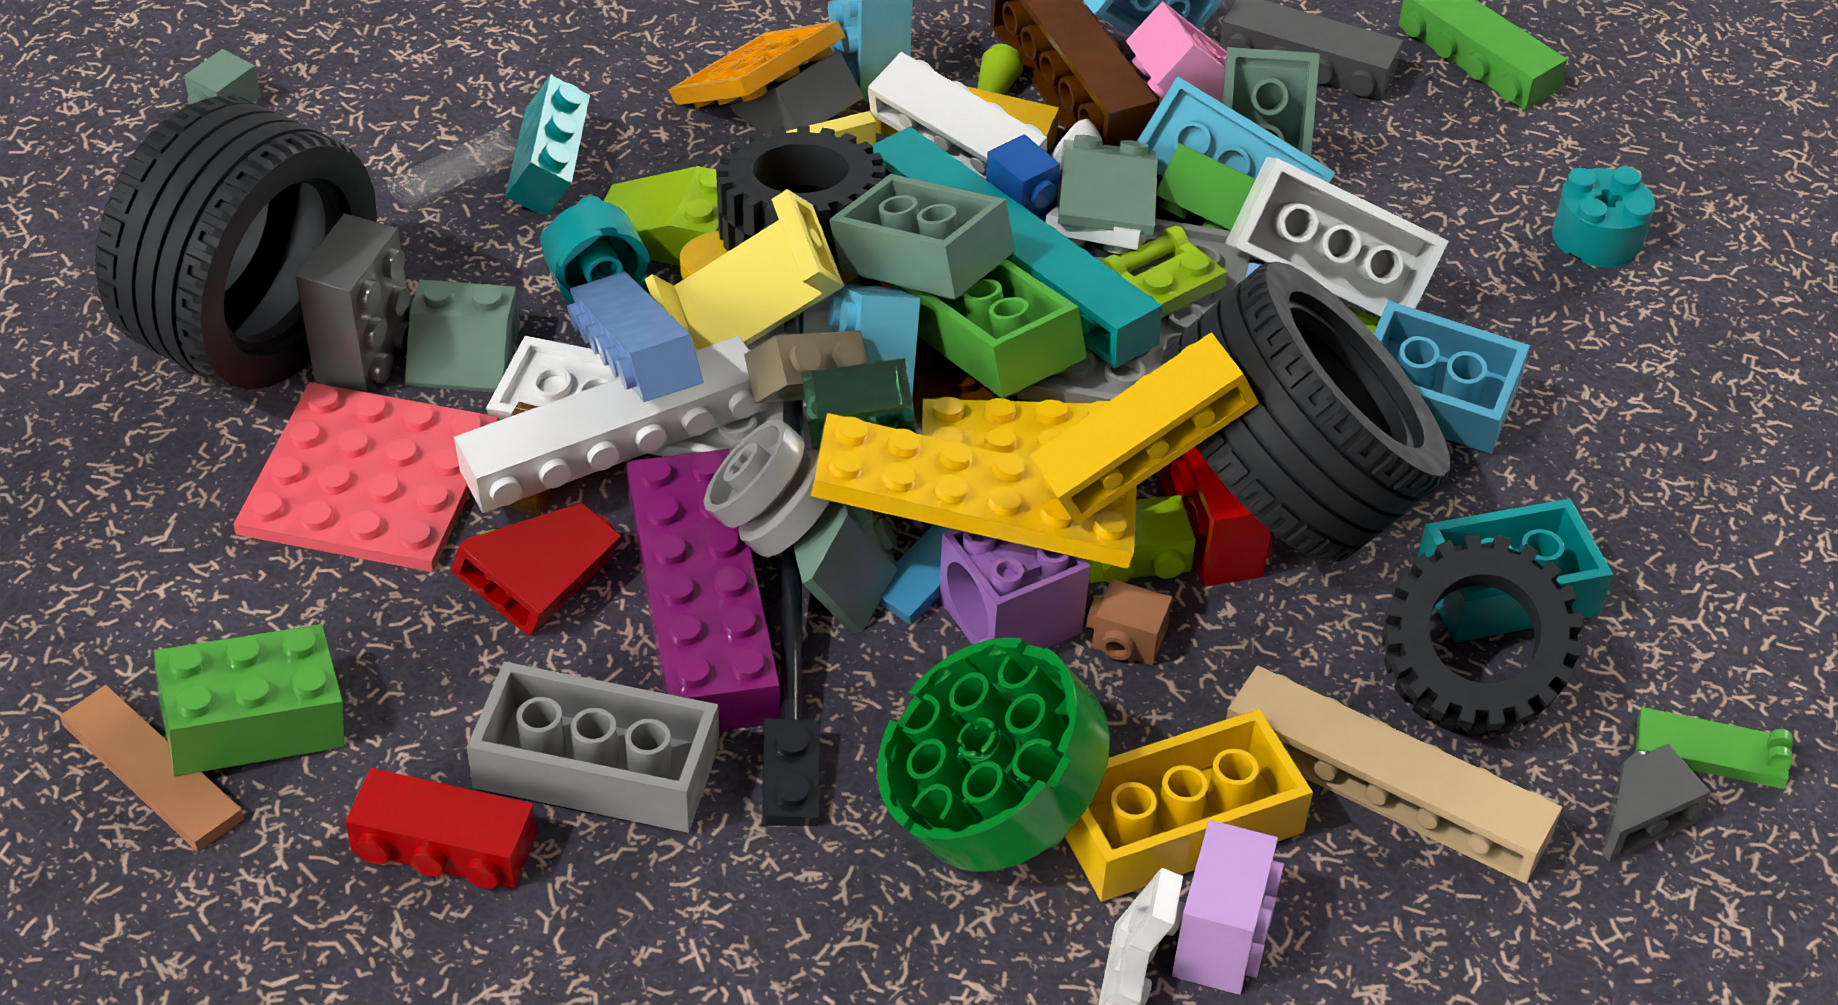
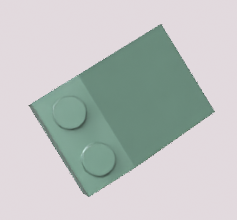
M1227 47L1220 102L1311 157L1320 53Z
M1075 135L1074 141L1064 140L1057 196L1058 224L1114 231V227L1141 230V234L1153 236L1158 162L1156 151L1148 150V144L1138 141H1121L1120 147L1102 145L1101 138L1091 135Z

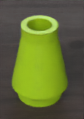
M996 44L984 52L977 89L1005 95L1023 73L1021 54L1015 48L1006 44Z

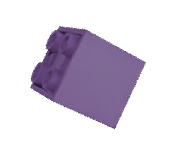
M956 529L943 532L939 600L972 645L997 638H1021L1028 645L1045 649L1083 633L1090 565L1085 559Z

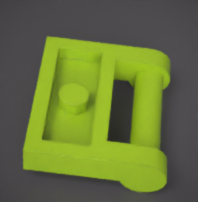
M1178 225L1162 230L1159 238L1140 246L1138 250L1134 249L1121 256L1112 254L1100 260V262L1119 273L1124 279L1162 305L1161 318L1226 287L1228 271L1191 244L1185 231ZM1167 254L1171 257V259L1136 276L1130 274V272Z

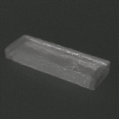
M500 126L387 179L388 191L412 214H415L511 168L518 140Z

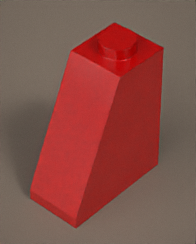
M579 503L465 539L457 549L450 571L518 629L532 636L612 559L621 535L614 530L612 524L604 516L593 513L583 503Z

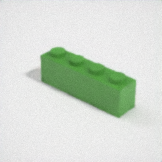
M1403 0L1398 26L1408 36L1416 37L1434 49L1440 57L1447 58L1464 69L1471 78L1479 79L1497 91L1504 100L1512 101L1522 109L1527 110L1560 90L1568 59L1479 1Z
M1179 143L1156 190V195L1163 198L1160 207L1185 219L1188 212L1191 211L1205 218L1203 227L1231 231L1256 179Z

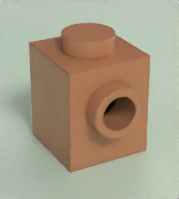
M1111 579L1104 598L1095 597L1089 610L1086 626L1094 629L1092 648L1102 650L1112 659L1125 660L1129 658L1153 665L1168 628L1172 596Z

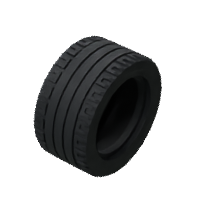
M216 96L184 106L162 121L136 148L119 174L105 205L96 240L95 276L99 297L106 313H108L110 321L128 339L226 388L238 391L271 387L293 376L311 362L295 275L344 213L377 222L375 190L368 171L362 160L347 145L242 97Z
M1276 261L1260 265L1165 348L1161 366L1180 354L1184 348L1196 343L1212 332L1243 372L1259 404L1195 447L1226 488L1259 522L1279 539L1308 557L1321 562H1339L1348 559L1362 546L1368 544L1425 499L1428 494L1447 479L1450 470V454L1445 438L1432 412L1412 381L1378 338L1344 303L1311 276L1290 264Z

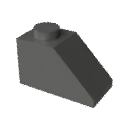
M1666 744L1648 753L1644 750L1638 751L1628 757L1621 765L1620 776L1613 792L1602 853L1609 862L1699 822L1711 791L1670 744Z

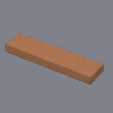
M104 685L59 715L62 725L197 852L244 820L242 809L202 772L174 776L167 740L107 685Z

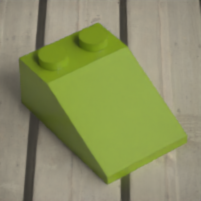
M696 166L613 184L604 199V202L620 207L629 216L649 253L650 260L680 266L681 250L689 241L700 235L719 231L716 169Z

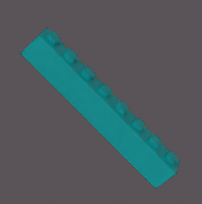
M908 127L872 144L873 154L879 152L883 158L885 178L893 174L1006 199L1015 252L1006 259L1079 307L1085 346L1111 366L1117 368L1160 344L1162 305L1124 279L1119 273L1093 257L1088 251L1062 235L1054 227L1031 213L1023 205L1007 196L992 183L976 174L961 161H958L938 147L933 141L927 139L912 127Z

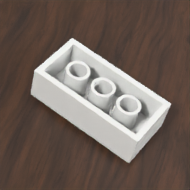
M1266 157L1225 244L1265 263L1277 261L1290 264L1311 276L1336 297L1381 318L1388 301L1416 309L1449 241L1278 158Z

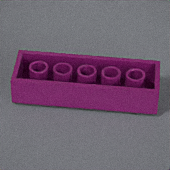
M729 449L626 461L629 502L663 693L718 704L719 732L763 726L764 718L780 719V685L750 547L740 539L739 526L735 528L724 526L706 511L703 502L707 487L717 469L729 455Z

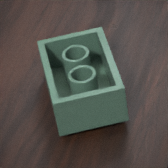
M893 174L888 175L829 219L840 271L859 275L869 280L875 279L899 285L905 289L912 288L936 294L945 299H957L962 296L971 286L987 273L993 271L997 265L1015 252L1006 199Z

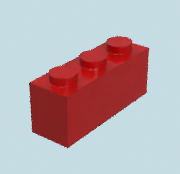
M370 768L345 820L351 852L357 853L360 858L369 863L384 864L389 860L411 865L417 872L426 876L435 877L441 875L442 872L465 877L473 885L484 889H492L497 885L515 888L537 835L533 803Z

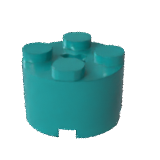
M1619 167L1615 170L1575 168L1570 171L1561 192L1552 226L1553 239L1557 246L1566 254L1570 252L1581 258V262L1597 267L1625 265L1632 261L1633 257L1639 254L1644 246L1655 210L1654 197L1647 186L1641 182L1640 173L1633 168Z
M587 196L582 198L577 205L559 214L549 227L541 233L540 244L544 260L561 295L567 303H574L570 288L621 272H626L642 288L645 286V279L647 278L645 272L648 263L650 264L649 253L629 216L620 207L604 202L597 196Z

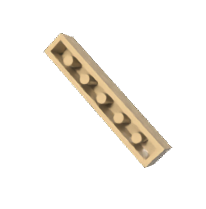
M1257 665L1228 708L1226 719L1260 709L1305 779L1525 884L1530 879L1553 836L1562 806L1545 799L1538 793L1527 791L1501 779L1484 768L1473 766L1445 753L1432 744H1426L1402 733L1385 722L1374 720L1346 707L1333 698L1325 697L1303 687L1286 676L1275 674Z

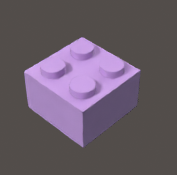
M1212 820L1208 821L1182 916L1172 977L1241 995L1245 975L1257 978L1284 863L1273 860L1278 837Z

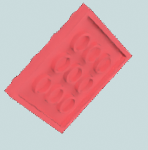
M309 382L233 524L235 533L240 536L433 572L470 493V489L460 472L454 437L497 422L499 417Z

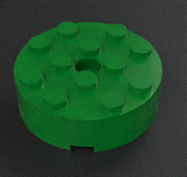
M997 638L963 648L939 662L923 675L908 692L913 697L912 701L904 710L897 723L892 720L889 721L881 742L878 755L877 777L880 794L889 813L939 860L959 869L985 872L1001 870L1020 864L1061 842L1065 834L1084 814L1099 789L1108 765L1110 736L1106 715L1100 702L1053 651L1047 647L1042 649L1028 645L1021 638Z

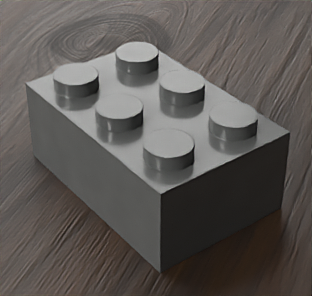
M344 213L295 275L315 381L334 387L371 393L378 382L384 383L387 381L392 371L393 361L400 351H407L410 290L406 287L404 273L405 254L401 250L398 228Z

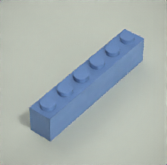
M626 272L570 288L574 303L567 305V309L575 332L581 333L585 344L590 342L594 354H600L605 366L610 365L614 377H620L625 390L632 388L643 402H647L704 383L690 333Z

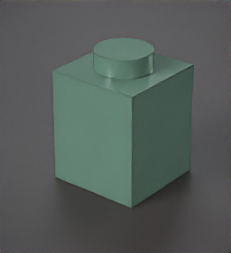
M221 49L184 75L189 105L216 96L242 97L251 102H255L261 97L255 65L224 49Z

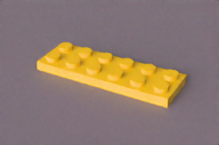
M827 413L811 497L1127 569L1134 554L1137 486L1079 525H1076L1033 460L1020 458L1011 453H999L968 446L959 441H947L916 434L907 429H895L864 422L855 417H843Z

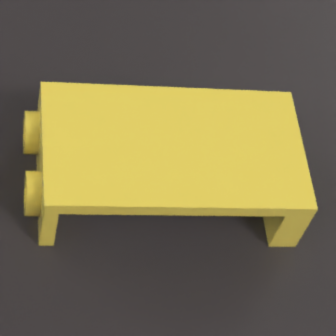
M787 189L771 199L779 218L772 225L674 286L653 274L645 279L650 296L690 333L695 351L736 336H740L744 344L748 346L844 287L812 204Z

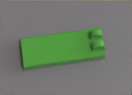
M1641 707L1637 721L1635 753L1643 750L1648 753L1666 744H1670L1693 771L1782 789L1785 788L1792 764L1791 748L1793 735L1791 732L1777 729L1768 733Z

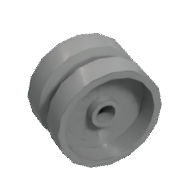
M777 419L760 425L729 453L708 485L703 501L706 511L724 526L730 528L739 526L740 539L759 555L765 557L779 554L797 542L814 525L830 502L829 500L811 497L819 451L814 449L804 450L805 444L802 437L783 420Z

